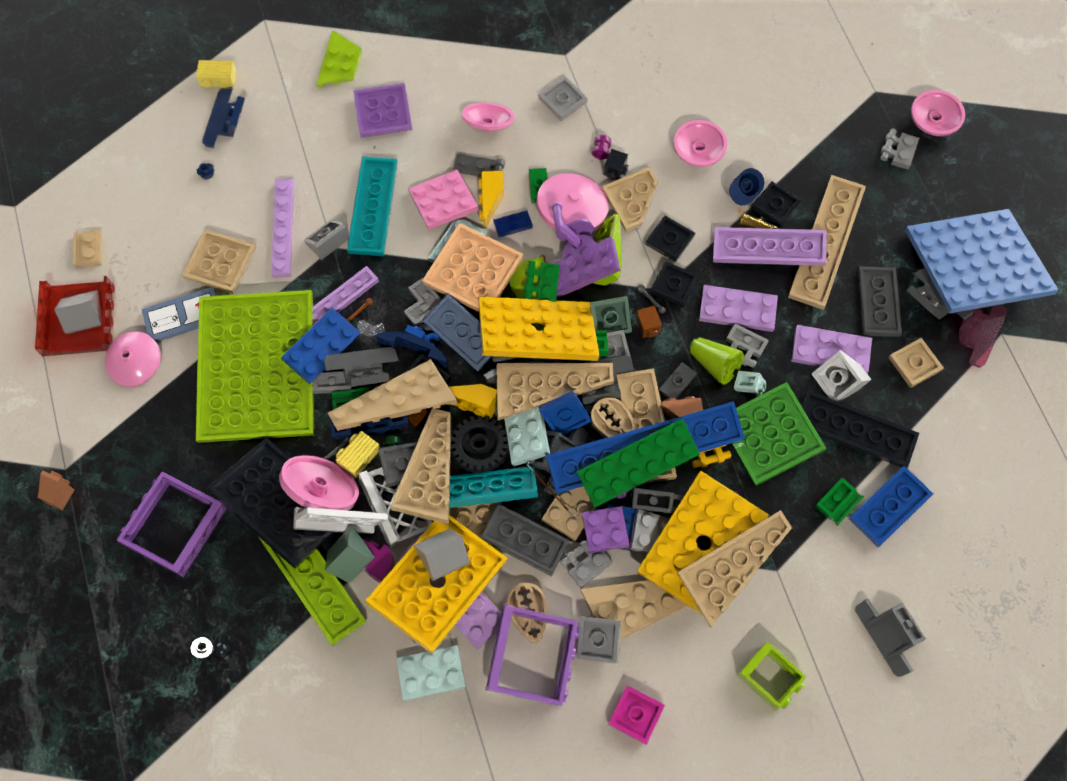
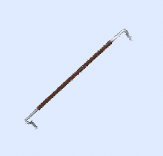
M533 460L532 462H528V463H527V466H528L531 470H532V468H531L528 464H529V463L532 464L535 460ZM532 470V472L537 476V478L546 486V488L554 495V497L563 505V507L573 517L579 516L582 513L580 512L578 515L574 516L569 511V509L562 503V501L554 494V492L545 484V482L536 474V472Z

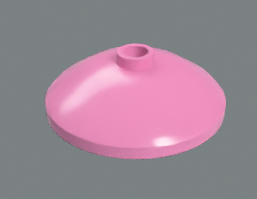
M929 90L923 92L912 104L911 115L914 123L922 131L930 135H951L960 129L965 120V110L958 98L946 91Z
M475 103L466 106L462 110V119L467 125L478 131L491 133L506 129L512 125L514 113L507 107L499 104Z
M693 120L683 124L677 130L674 137V149L679 158L685 163L696 167H707L716 164L723 158L727 149V138L723 130L716 124L706 120Z
M125 333L116 338L106 352L105 369L107 374L113 381L122 386L135 387L142 385L150 380L159 368L161 361L160 348L157 342L145 333Z

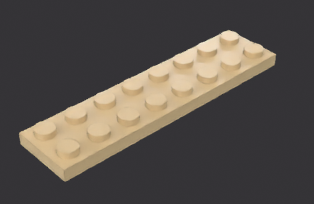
M831 175L812 230H827L826 266L799 265L788 298L824 310L866 186Z

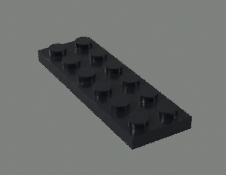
M807 391L802 408L819 436L898 467H909L919 432L815 392Z

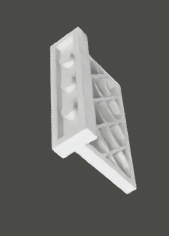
M382 467L368 473L366 470L359 473V482L373 513L388 514V520L378 525L389 549L423 534L432 524V521L421 518L426 520L428 526L419 528L414 526L417 516H415L412 525L401 521L404 513L400 514L399 519L390 517L389 511L399 485L394 490L386 487L385 481L383 485L374 482L373 476L378 474L384 476ZM383 490L394 494L391 502L382 499ZM399 524L410 528L407 535L399 537L397 532Z
M296 507L294 509L293 529L345 532L350 526H353L357 533L373 534L374 526L387 521L388 514Z

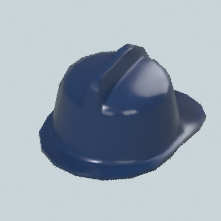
M754 168L742 171L730 184L729 191L732 200L740 206H746L751 203L763 190L764 177L760 171Z

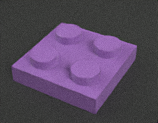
M622 506L582 512L589 553L629 547Z

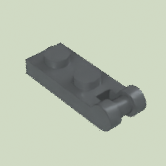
M457 154L453 170H458L460 174L482 177V172L502 171L505 167V161L502 159L493 160Z

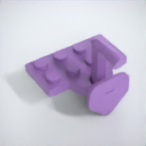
M554 203L551 206L557 230L556 237L563 243H567L563 250V258L551 263L560 265L556 299L620 271L615 241L612 237L596 243L591 238L594 231L592 223L587 219H578L566 225L562 219V205Z

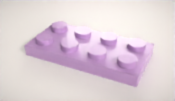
M704 285L699 321L734 326L736 323L743 328L773 332L775 329L778 296Z
M797 325L791 362L820 367L841 350L859 363L868 374L872 338Z

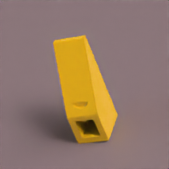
M503 171L482 172V179H478L479 190H482V194H479V205H483V210H479V219L483 221L484 228L488 226L504 197Z
M483 384L449 387L458 403L454 404L463 411L474 412L477 416L492 418L497 409L496 389Z

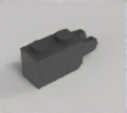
M633 488L630 507L672 513L677 508L673 507V499L682 501L684 496L675 495L671 492Z

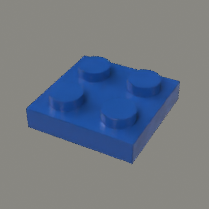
M574 390L539 407V412L551 430L562 435L592 422L590 415Z

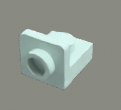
M738 371L734 389L739 392L754 393L758 397L765 391L766 381L760 373Z

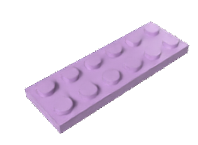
M715 227L713 262L826 266L827 230Z
M415 542L396 560L397 562L403 558ZM431 577L429 579L430 584L435 588H441L445 585L444 577L432 581ZM482 592L455 626L476 649H480L497 632L501 612Z

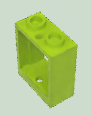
M766 642L737 675L774 710H778L780 707L785 709L792 701L789 698L794 691L798 693L805 686L803 680L807 677L769 642ZM766 655L795 679L777 701L749 676Z

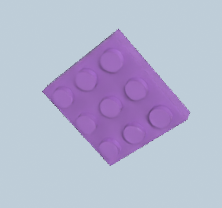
M405 83L354 91L361 138L412 130Z

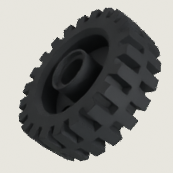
M472 416L468 421L465 419L453 431V436L451 437L452 456L456 464L462 470L465 469L467 473L497 470L500 468V464L504 463L508 454L506 431L495 419L490 420V417L487 416L485 418H482V416L474 418ZM482 442L485 445L482 448H476L475 444Z

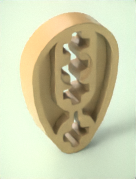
M604 398L593 406L591 412L592 425L604 438L636 430L629 410L620 400ZM600 406L603 408L608 407L607 413L609 415L613 414V420L615 422L619 421V427H612V420L605 419L606 413L604 411L600 412Z
M521 583L509 592L507 597L508 606L526 609L525 605L520 604L523 603V596L518 595L521 593V589L524 588L525 591L530 592L527 594V600L532 601L529 604L530 610L547 614L545 595L538 586L532 583ZM512 615L511 619L515 627L529 642L537 643L542 639L546 623ZM531 623H533L536 631H540L537 634V638H533V635L528 634L531 632Z

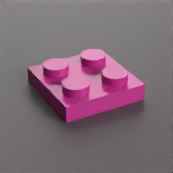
M626 686L608 725L647 745L665 705Z

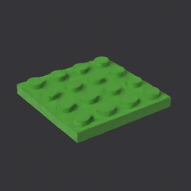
M787 382L736 408L745 439L734 442L732 445L755 486L826 450L824 443Z

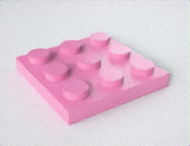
M458 170L408 188L428 230L479 211Z

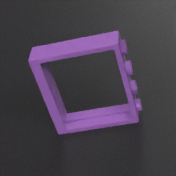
M161 472L157 480L154 479L149 492L145 493L142 497L141 504L137 510L132 512L126 527L120 530L122 533L117 541L177 575L184 577L227 508L218 500ZM169 485L210 506L174 564L132 542Z
M504 605L501 610L485 690L555 706H563V702L566 701V696H568L566 684L572 676L570 663L571 660H574L576 654L574 642L579 637L578 621ZM512 615L567 628L554 698L498 686Z

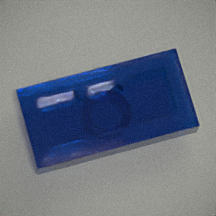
M528 210L493 220L498 238L533 228Z

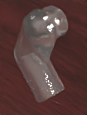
M360 320L357 323L358 331L368 337L385 331L382 322L374 326L365 320Z

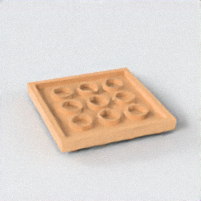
M459 223L422 282L424 285L444 295L449 294L456 301L479 312V296L500 297L523 260L524 254Z

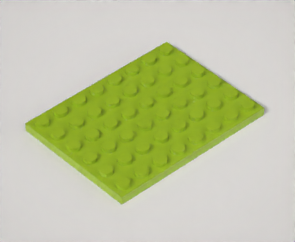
M312 290L199 297L196 441L198 443L314 435L313 382L309 385L281 360L282 356L313 327Z

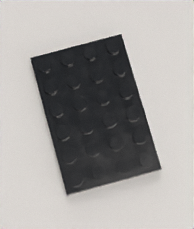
M265 438L207 487V491L289 565L296 569L335 532L293 529L294 509L296 507H305L291 499L285 493L279 481L281 469L290 458L270 440Z

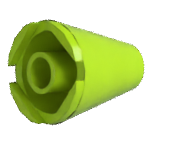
M701 337L694 339L689 346L690 353L723 385L729 383L735 375L732 373L735 369H740L744 360L742 351Z

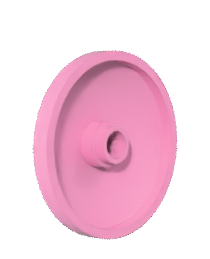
M569 173L555 175L547 179L538 191L536 200L538 213L543 221L554 230L556 228L551 209L554 203L562 205L561 214L566 225L578 219H587L593 224L595 231L605 221L608 212L607 197L601 187L587 177Z
M293 457L284 463L279 475V481L285 493L305 508L348 511L355 505L359 496V488L354 478L339 465L320 457Z

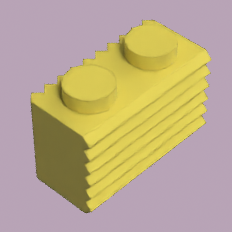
M198 60L196 78L200 86L206 88L213 86L222 88L234 87L236 67L233 61Z
M363 431L354 434L350 438V444L345 449L339 450L335 460L340 467L345 469L354 478L358 477L359 473L365 469L380 449L379 444Z

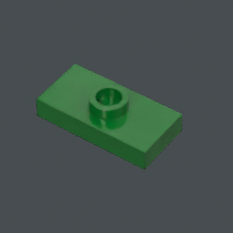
M547 168L529 169L531 203H536L538 191L547 180Z

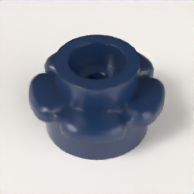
M202 163L197 169V174L203 179H210L214 175V166L211 163Z

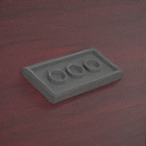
M859 266L857 271L863 336L900 337L902 329L896 267Z
M499 503L480 537L491 546L549 576L553 575L569 542L568 539Z

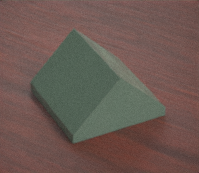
M628 296L590 302L595 331L607 330V333L624 330V333L632 332Z
M350 526L327 551L325 571L348 583H351L375 558L353 526Z

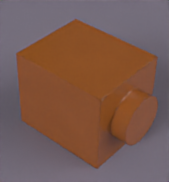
M655 306L637 310L635 319L642 338L657 336L661 332L662 324Z

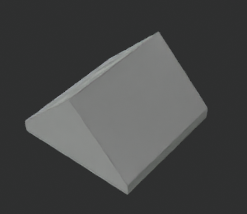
M332 219L306 238L304 242L322 260L349 240V235L344 223Z
M97 290L63 298L54 309L66 334L103 326L99 292Z
M450 528L414 545V549L432 581L470 563L462 536Z

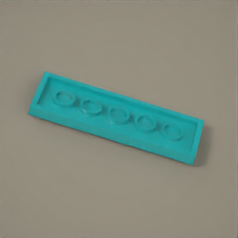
M362 157L347 248L348 254L385 255L398 166L397 159Z
M529 467L450 476L449 508L538 497L536 476Z

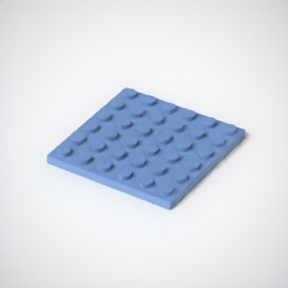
M1009 209L907 226L905 230L949 313L1056 295L1058 291L1057 286Z

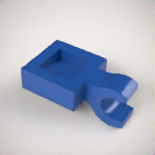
M408 325L405 329V333L420 337L431 343L432 339L440 340L438 334L430 333L426 335L424 330L418 326L412 327Z

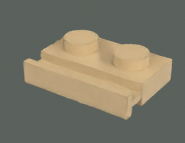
M100 230L83 231L82 233L73 232V266L78 268V266L102 265V232Z

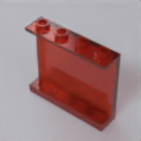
M104 276L103 282L51 286L48 281H39L35 350L42 357L107 351L113 342L111 327H113L114 322L111 314L112 310H114V301L112 299V293L115 292L114 283L107 276ZM97 290L99 292L102 326L66 334L54 310L59 301L63 298Z

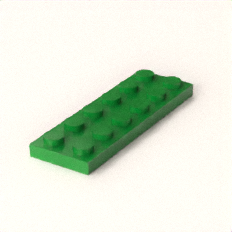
M682 418L576 471L593 508L700 455V452Z

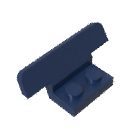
M221 89L218 91L202 139L205 147L214 148L218 135L234 137L245 98L238 96L236 102L229 103L233 89Z

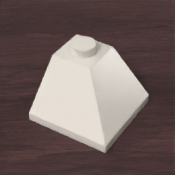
M841 350L812 373L826 395L838 402L857 392L871 381V378L862 366Z

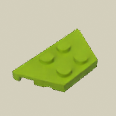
M332 31L316 83L317 88H323V85L329 83L336 85L341 82L355 80L362 49L335 31Z

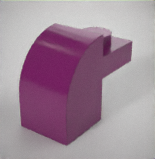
M363 539L375 557L366 567L365 572L375 581L381 583L395 567L394 557L387 545L384 544L379 550L380 547L372 540L367 542Z

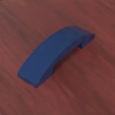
M381 332L376 335L378 344L382 346L392 347L396 350L398 344L427 354L429 360L431 359L438 367L446 370L448 368L447 358L434 345L420 337L402 332Z
M408 415L392 419L390 417L382 418L379 422L374 423L373 421H368L360 426L337 431L330 419L332 438H351L360 431H363L368 436L399 429L409 424Z

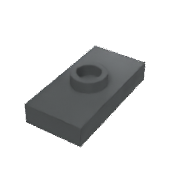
M682 362L660 387L659 392L668 399L675 398L677 400L697 376V372Z

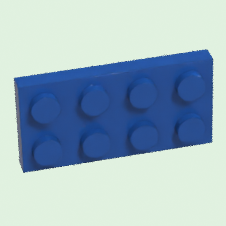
M331 308L282 356L281 360L310 385L325 370V357L327 355L341 354L359 336L360 332L335 309Z
M903 466L849 520L879 548L933 493Z

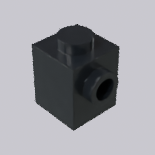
M611 149L604 165L603 175L609 179L616 180L621 179L622 175H626L629 167L627 165L628 154Z

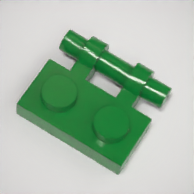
M528 261V268L525 269V274H527L526 285L523 286V291H525L524 298L532 299V292L538 293L537 300L556 302L560 265L541 262V268L538 270L535 269V261ZM534 275L539 276L538 287L533 286Z

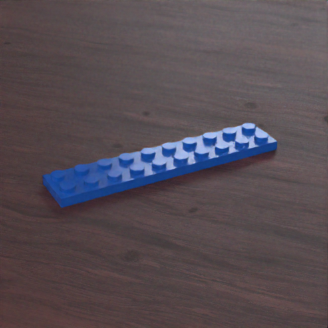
M734 401L545 455L556 494L583 486L576 471L682 418L699 452L744 440L745 437Z

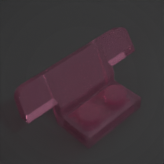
M994 305L989 316L983 314L980 308L973 309V314L964 320L961 325L959 341L961 344L974 349L969 364L975 367H983L991 353L1007 315V309L1002 305Z

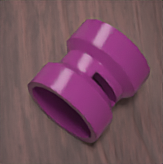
M597 135L595 137V146L592 149V156L600 160L608 158L609 148L612 143L611 138L606 135Z

